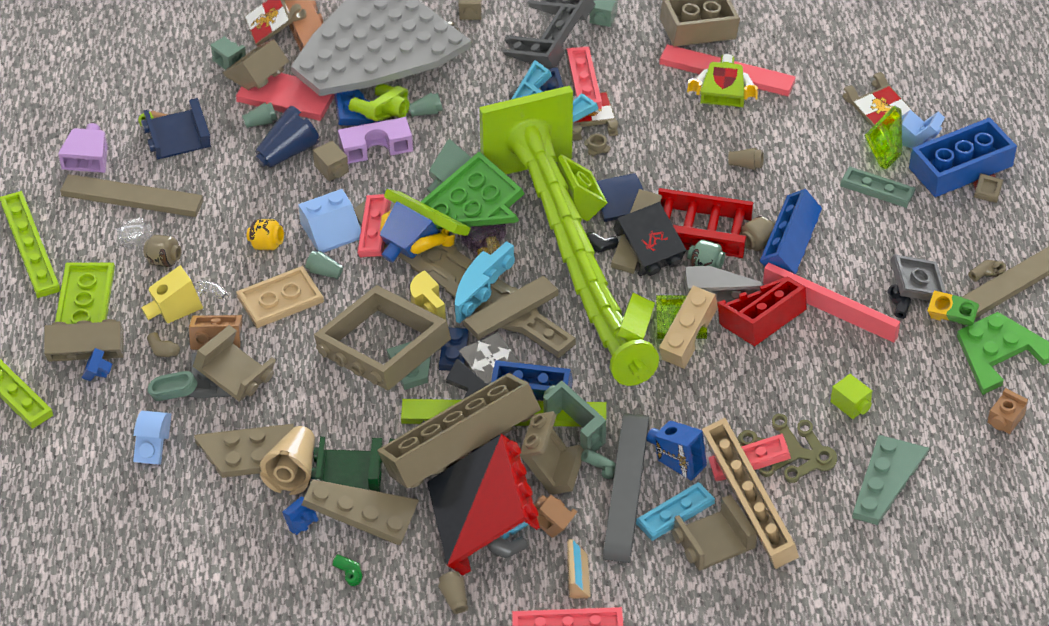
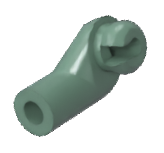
M585 449L582 452L581 460L583 462L603 469L601 474L604 478H614L615 462L589 449Z

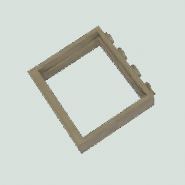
M378 285L314 334L316 349L324 358H329L340 367H345L353 371L357 376H362L371 381L372 384H377L388 391L451 340L447 320ZM376 311H380L422 333L384 365L340 342L342 338Z

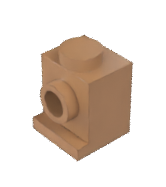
M1005 388L1002 396L990 409L987 423L997 430L1011 434L1025 416L1028 399Z
M542 494L534 502V506L539 514L537 517L539 526L552 538L562 532L577 513L574 508L569 511L564 503L553 495H549L546 498Z

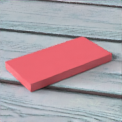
M280 73L275 77L269 76L267 78L269 82L260 89H257L255 86L247 90L241 86L236 95V101L253 106H260L264 102L266 104L271 102L274 110L284 112L289 106H294L301 111L298 116L321 121L335 96L334 94L319 96L296 76Z

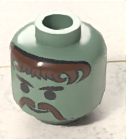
M700 240L695 246L692 245L690 247L688 259L691 260V267L712 266L722 269L725 261V252L722 251V247L719 244Z

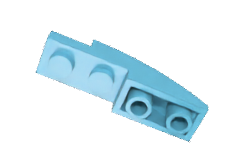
M506 241L491 255L482 251L467 268L456 292V322L460 324L466 317L471 316L479 305L490 298L491 284L495 283L498 277L515 263L514 245Z

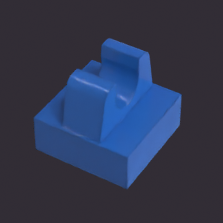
M97 348L93 350L81 378L92 381L94 376L107 378L113 364L102 359L104 351Z
M302 496L282 511L289 531L295 535L301 531H306L308 525L313 521L317 522L319 520L316 511L302 506L304 499Z

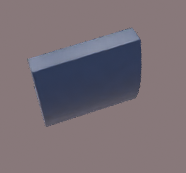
M636 173L597 181L607 201V204L600 210L603 221L617 220V218L631 212L639 189L643 190Z

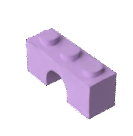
M406 117L338 130L339 147L347 155L348 164L368 160L367 150L375 145L385 146L389 150L390 156L413 151L412 134Z

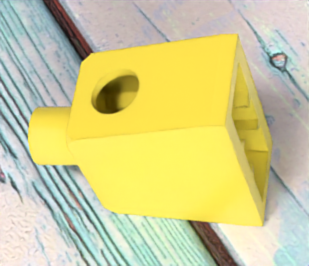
M181 265L149 287L153 301L141 307L148 320L161 314L166 323H171L203 309L194 285Z

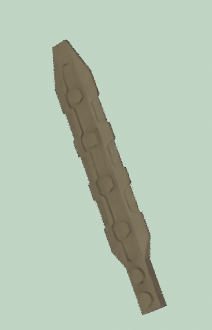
M366 201L354 208L357 220L361 226ZM439 245L417 254L414 258H409L402 253L398 255L418 273L425 270L454 298L456 297L462 276L473 262L457 251L455 246L445 247ZM498 278L495 283L491 284L490 298L479 305L476 310L480 311L518 289L509 286ZM537 308L501 327L502 329L524 334L557 358H560L576 345V338L539 314Z

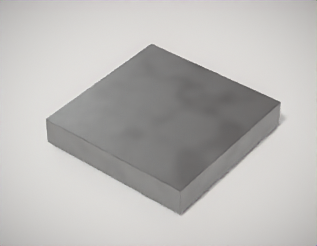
M895 254L890 259L900 296L931 301L934 290L946 293L937 262Z

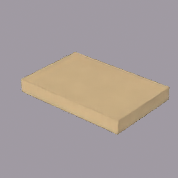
M303 266L236 291L237 298L256 328L324 302L323 295Z

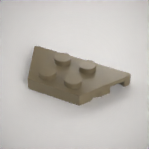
M294 424L194 435L196 445L201 447L210 463L214 464L216 471L222 478L259 474L261 472L260 462L263 457L294 428Z

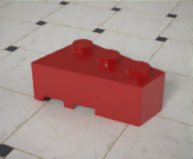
M787 276L760 286V291L748 295L744 292L739 294V298L726 303L725 300L717 302L719 324L751 345L756 346L807 310L806 287Z

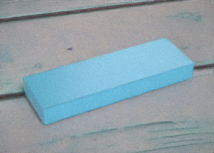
M697 482L637 518L636 524L653 541L674 528L675 516L680 515L685 522L715 504V498Z

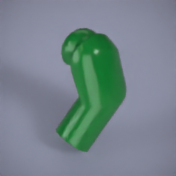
M340 554L335 556L333 567L345 572L346 582L350 586L360 584L363 579L360 563Z

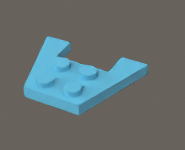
M534 60L512 99L542 92L539 88L552 77L551 72ZM583 93L573 101V123L599 109L597 103Z

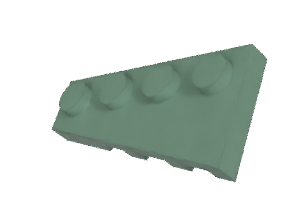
M878 435L852 518L878 525L894 503L895 498L906 486L907 481L914 475L919 464L928 455L929 448Z

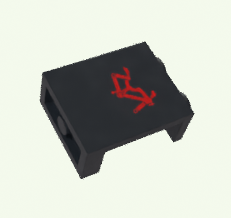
M660 202L617 218L613 227L617 237L625 235L641 264L637 273L639 276L645 274L652 276L658 273L662 267L667 265L674 267L682 262L686 248Z

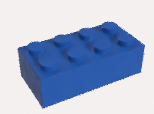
M989 117L913 147L911 149L909 169L934 197H938L977 181L980 173L990 176L1012 167L1017 145Z

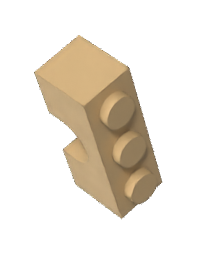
M694 285L692 286L659 346L662 360L685 369L696 349L695 340L702 326L708 327L718 308L715 294Z

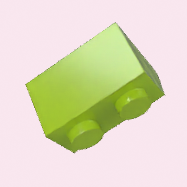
M561 154L558 157L557 165L569 186L568 192L581 218L589 221L607 204V201L592 172Z

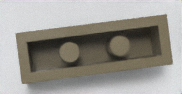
M105 319L102 322L92 323L91 321L82 320L78 321L77 324L54 322L52 325H45L44 354L48 362L88 360L95 348L104 351L102 359L124 358V330L120 321Z

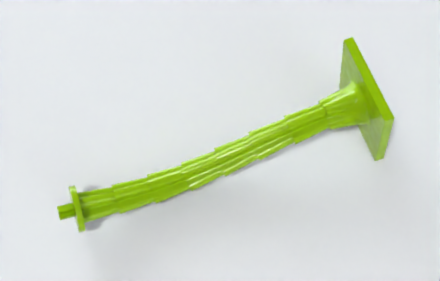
M570 85L479 107L480 152L506 175L529 170L537 197L541 198L549 227L554 231L563 263L567 264L577 295H580L589 322L594 324L604 348H608L612 356L609 368L613 378L618 383L626 386L639 385L647 381L658 368V352L650 342L644 340L628 341L617 335L623 319L621 315L622 310L607 287L608 282L594 257L595 251L580 223L582 218L568 192L569 186L556 164L561 154L572 159L573 90Z

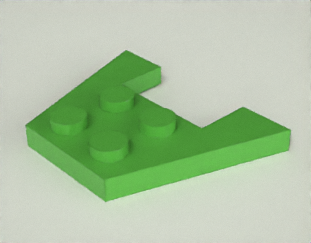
M999 312L985 317L973 325L966 326L957 332L958 341L982 395L1003 386L1004 379L992 366L1025 350H1028L1043 366L1049 363V341Z

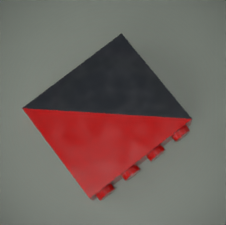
M502 434L427 481L446 564L461 575L471 571L468 556L521 523L526 522L536 530L540 528L537 519L539 514L531 497L533 492L525 476L527 470L520 458L521 449L515 441L509 440Z

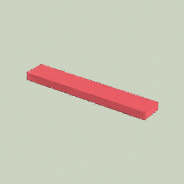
M668 44L660 57L661 65L700 74L704 69H708L711 62L721 61L720 57L676 46L673 47ZM734 61V64L743 66V72L749 75L753 84L758 89L789 96L796 76Z
M771 263L765 266L763 284H768L788 276L806 287L807 304L893 343L898 338L900 321Z

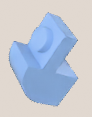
M910 109L896 119L888 134L900 145L913 148L935 139L942 130L941 124L945 117L938 111L923 121Z
M143 410L139 413L133 435L136 436L133 462L161 465L164 439L169 438L172 413Z

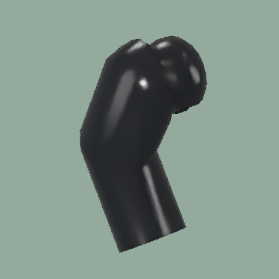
M586 233L594 251L597 253L611 250L618 246L619 241L616 236L604 239L596 233Z
M897 284L891 285L888 289V294L891 301L896 305L894 315L897 318L905 319L911 298L900 296Z

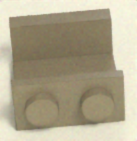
M228 325L197 351L193 367L240 402L247 395L249 397L252 396L261 383H267L272 378L276 360L271 357L263 365L259 364L233 344L237 330Z
M731 494L721 499V511L687 525L680 515L674 517L673 538L677 544H682L687 560L691 564L694 563L699 571L756 548L757 532Z

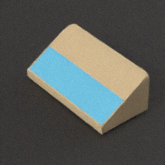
M569 539L567 541L569 597L571 599L590 598L588 555L573 539Z

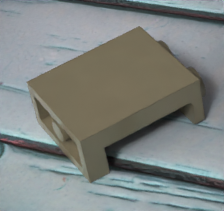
M553 411L532 415L520 457L548 493L552 495L573 491L582 462L581 455L584 451L581 445L566 447L553 430L556 414Z

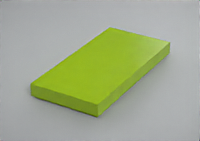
M114 262L65 264L55 322L77 324L78 321L87 320L97 323L107 319L115 271Z

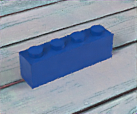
M806 189L787 195L760 259L764 267L771 263L793 274L798 272V267L822 210V207Z

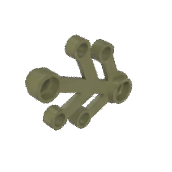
M778 413L773 416L772 427L780 434L783 433L791 459L770 465L772 468L770 471H764L760 468L759 473L762 476L770 477L778 469L799 458L808 461L799 467L788 466L785 469L784 478L789 483L798 482L800 477L815 469L829 471L835 467L837 463L836 452L831 447L821 445L813 432L811 421L806 419L799 421L797 432L801 437H805L812 450L801 447L788 427V420L784 414ZM783 420L784 424L777 425L775 421ZM802 426H808L810 429L808 431H802L800 428ZM751 430L742 431L738 436L741 447L764 439L758 437ZM745 437H751L753 440L751 442H745L743 439ZM821 455H827L829 458L827 460H821L819 457ZM789 472H795L797 476L791 478L787 474Z

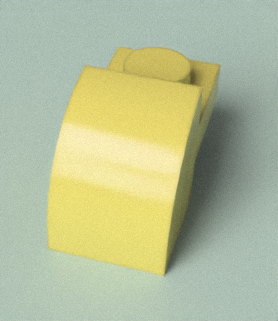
M424 270L417 274L410 284L411 302L446 320L445 303L439 297V284Z

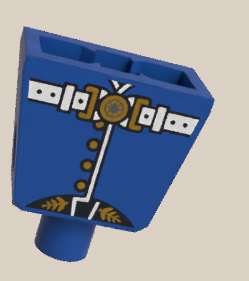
M668 421L660 430L652 428L648 432L647 442L656 446L658 461L692 481L707 466L702 430L678 422Z

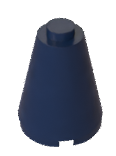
M289 106L256 148L255 152L257 155L255 159L262 167L268 166L271 168L320 142L318 140L320 137L315 127L307 117L305 119L299 117L298 115L301 111L294 106Z

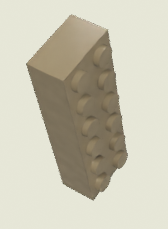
M507 373L379 448L377 451L389 476L407 489L421 485L424 481L423 479L432 474L435 475L443 472L447 465L454 461L462 460L468 456L469 452L487 444L492 438L510 432L512 427L519 422L530 420L532 415L540 411L541 408L529 383Z

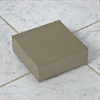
M980 173L974 197L997 203L1003 179Z

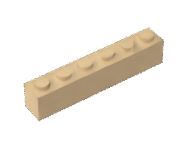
M726 418L703 428L705 440L748 520L756 530L757 536L774 568L777 569L799 558L792 537Z

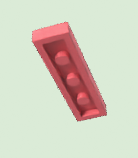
M589 46L567 48V59L576 98L583 93L597 103L599 109H602V100Z
M622 607L512 611V625L623 626Z

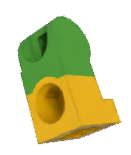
M934 290L927 311L931 319L939 321L944 319L963 325H973L979 304L960 296Z

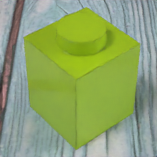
M848 374L832 386L830 402L854 419L859 414L864 415L871 408L873 390L852 374Z

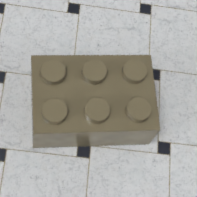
M662 0L660 21L673 47L737 38L740 17L731 0Z

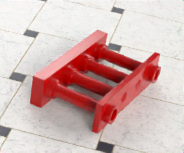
M659 188L658 194L662 195L661 205L669 219L673 209L687 211L683 226L673 225L686 250H689L692 245L695 246L700 240H707L719 244L722 247V251L725 252V256L744 257L746 236L740 235L743 220H752L754 202ZM696 213L710 215L707 230L693 228ZM720 216L734 218L731 233L716 231Z

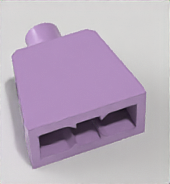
M90 123L86 129L75 128L71 130L58 153L61 169L105 173L107 141L105 132L100 130L97 124Z

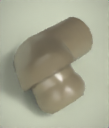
M985 260L972 269L968 275L975 282L983 276L997 277L1006 271V265L1003 261Z
M156 332L150 333L147 336V341L157 357H175L179 354L180 347L177 343L161 341Z

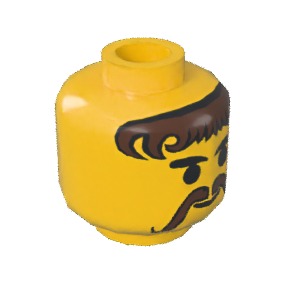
M257 219L247 229V240L256 250H275L283 243L284 229L274 219Z

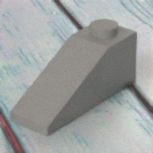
M712 266L685 267L684 284L686 297L694 285L715 294L717 302L725 300L727 303L738 299L741 293L746 292L749 295L760 291V286H762L760 281Z

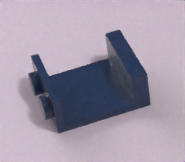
M198 98L189 100L190 110L151 119L149 110H144L145 120H141L144 134H149L150 139H147L150 153H155L157 160L211 147L210 133Z

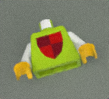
M723 54L720 62H711L708 69H704L695 79L688 81L687 93L694 91L696 95H700L701 91L700 103L744 108V100H747L748 97L758 99V87L753 84L749 75L743 72L742 65L734 64L735 58L730 54Z

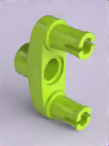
M384 83L376 85L375 95L380 97L374 101L368 102L354 97L349 102L350 111L365 115L366 118L374 121H381L392 116L403 118L407 115L410 106L407 88L401 86L394 87Z

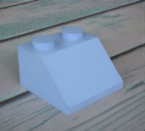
M343 189L298 204L300 224L317 251L324 253L360 239L361 228L352 203Z

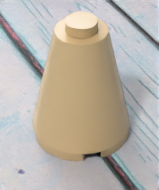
M304 426L294 427L261 460L260 476L262 481L271 490L281 493V490L291 491L289 495H296L308 487L311 479L315 436L310 429Z

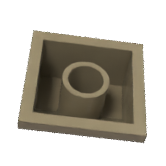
M272 39L251 50L222 73L225 77L247 90L255 86L257 89H260L269 82L267 79L269 76L275 77L285 70L283 66L289 60L275 39Z

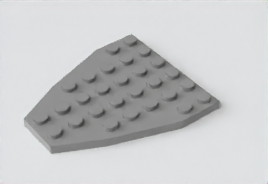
M345 0L311 36L292 64L291 70L297 78L319 96L368 88L438 68L472 48V44L469 38L419 0Z

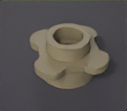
M592 134L584 141V145L589 149L588 154L591 156L610 151L607 139L602 134Z

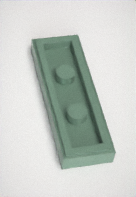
M850 166L840 182L841 187L905 208L908 207L916 189Z

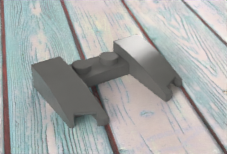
M529 0L527 4L530 8L555 16L540 39L506 35L505 42L511 44V49L503 50L504 54L531 65L536 60L546 68H555L565 54L562 45L578 20L586 21L596 5L594 0Z

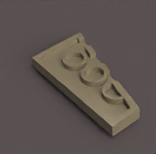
M312 479L302 506L394 544L401 545L419 500Z

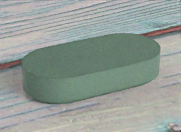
M189 371L158 376L149 383L148 393L155 401L188 396L196 389L197 379Z

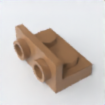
M242 315L192 316L189 325L190 348L192 350H199L230 325L237 330L233 344L240 349V331L243 324Z

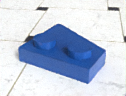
M359 89L334 94L338 125L360 126L381 122L368 119L365 115L349 110V102L354 97L369 102V100L364 98L363 93Z

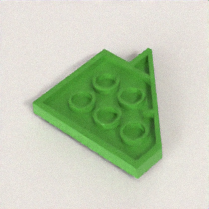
M478 152L420 202L469 227L508 224L519 221L517 215L509 207L525 193L520 186L481 152ZM435 224L437 229H443L442 227Z

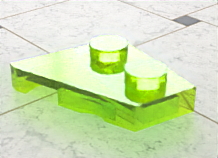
M895 105L864 135L879 166L883 169H888L902 155V110Z

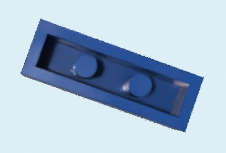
M495 360L491 380L492 383L510 373L529 383L536 400H543L545 391L552 385L556 386L560 381H563L571 389L573 385L571 369Z

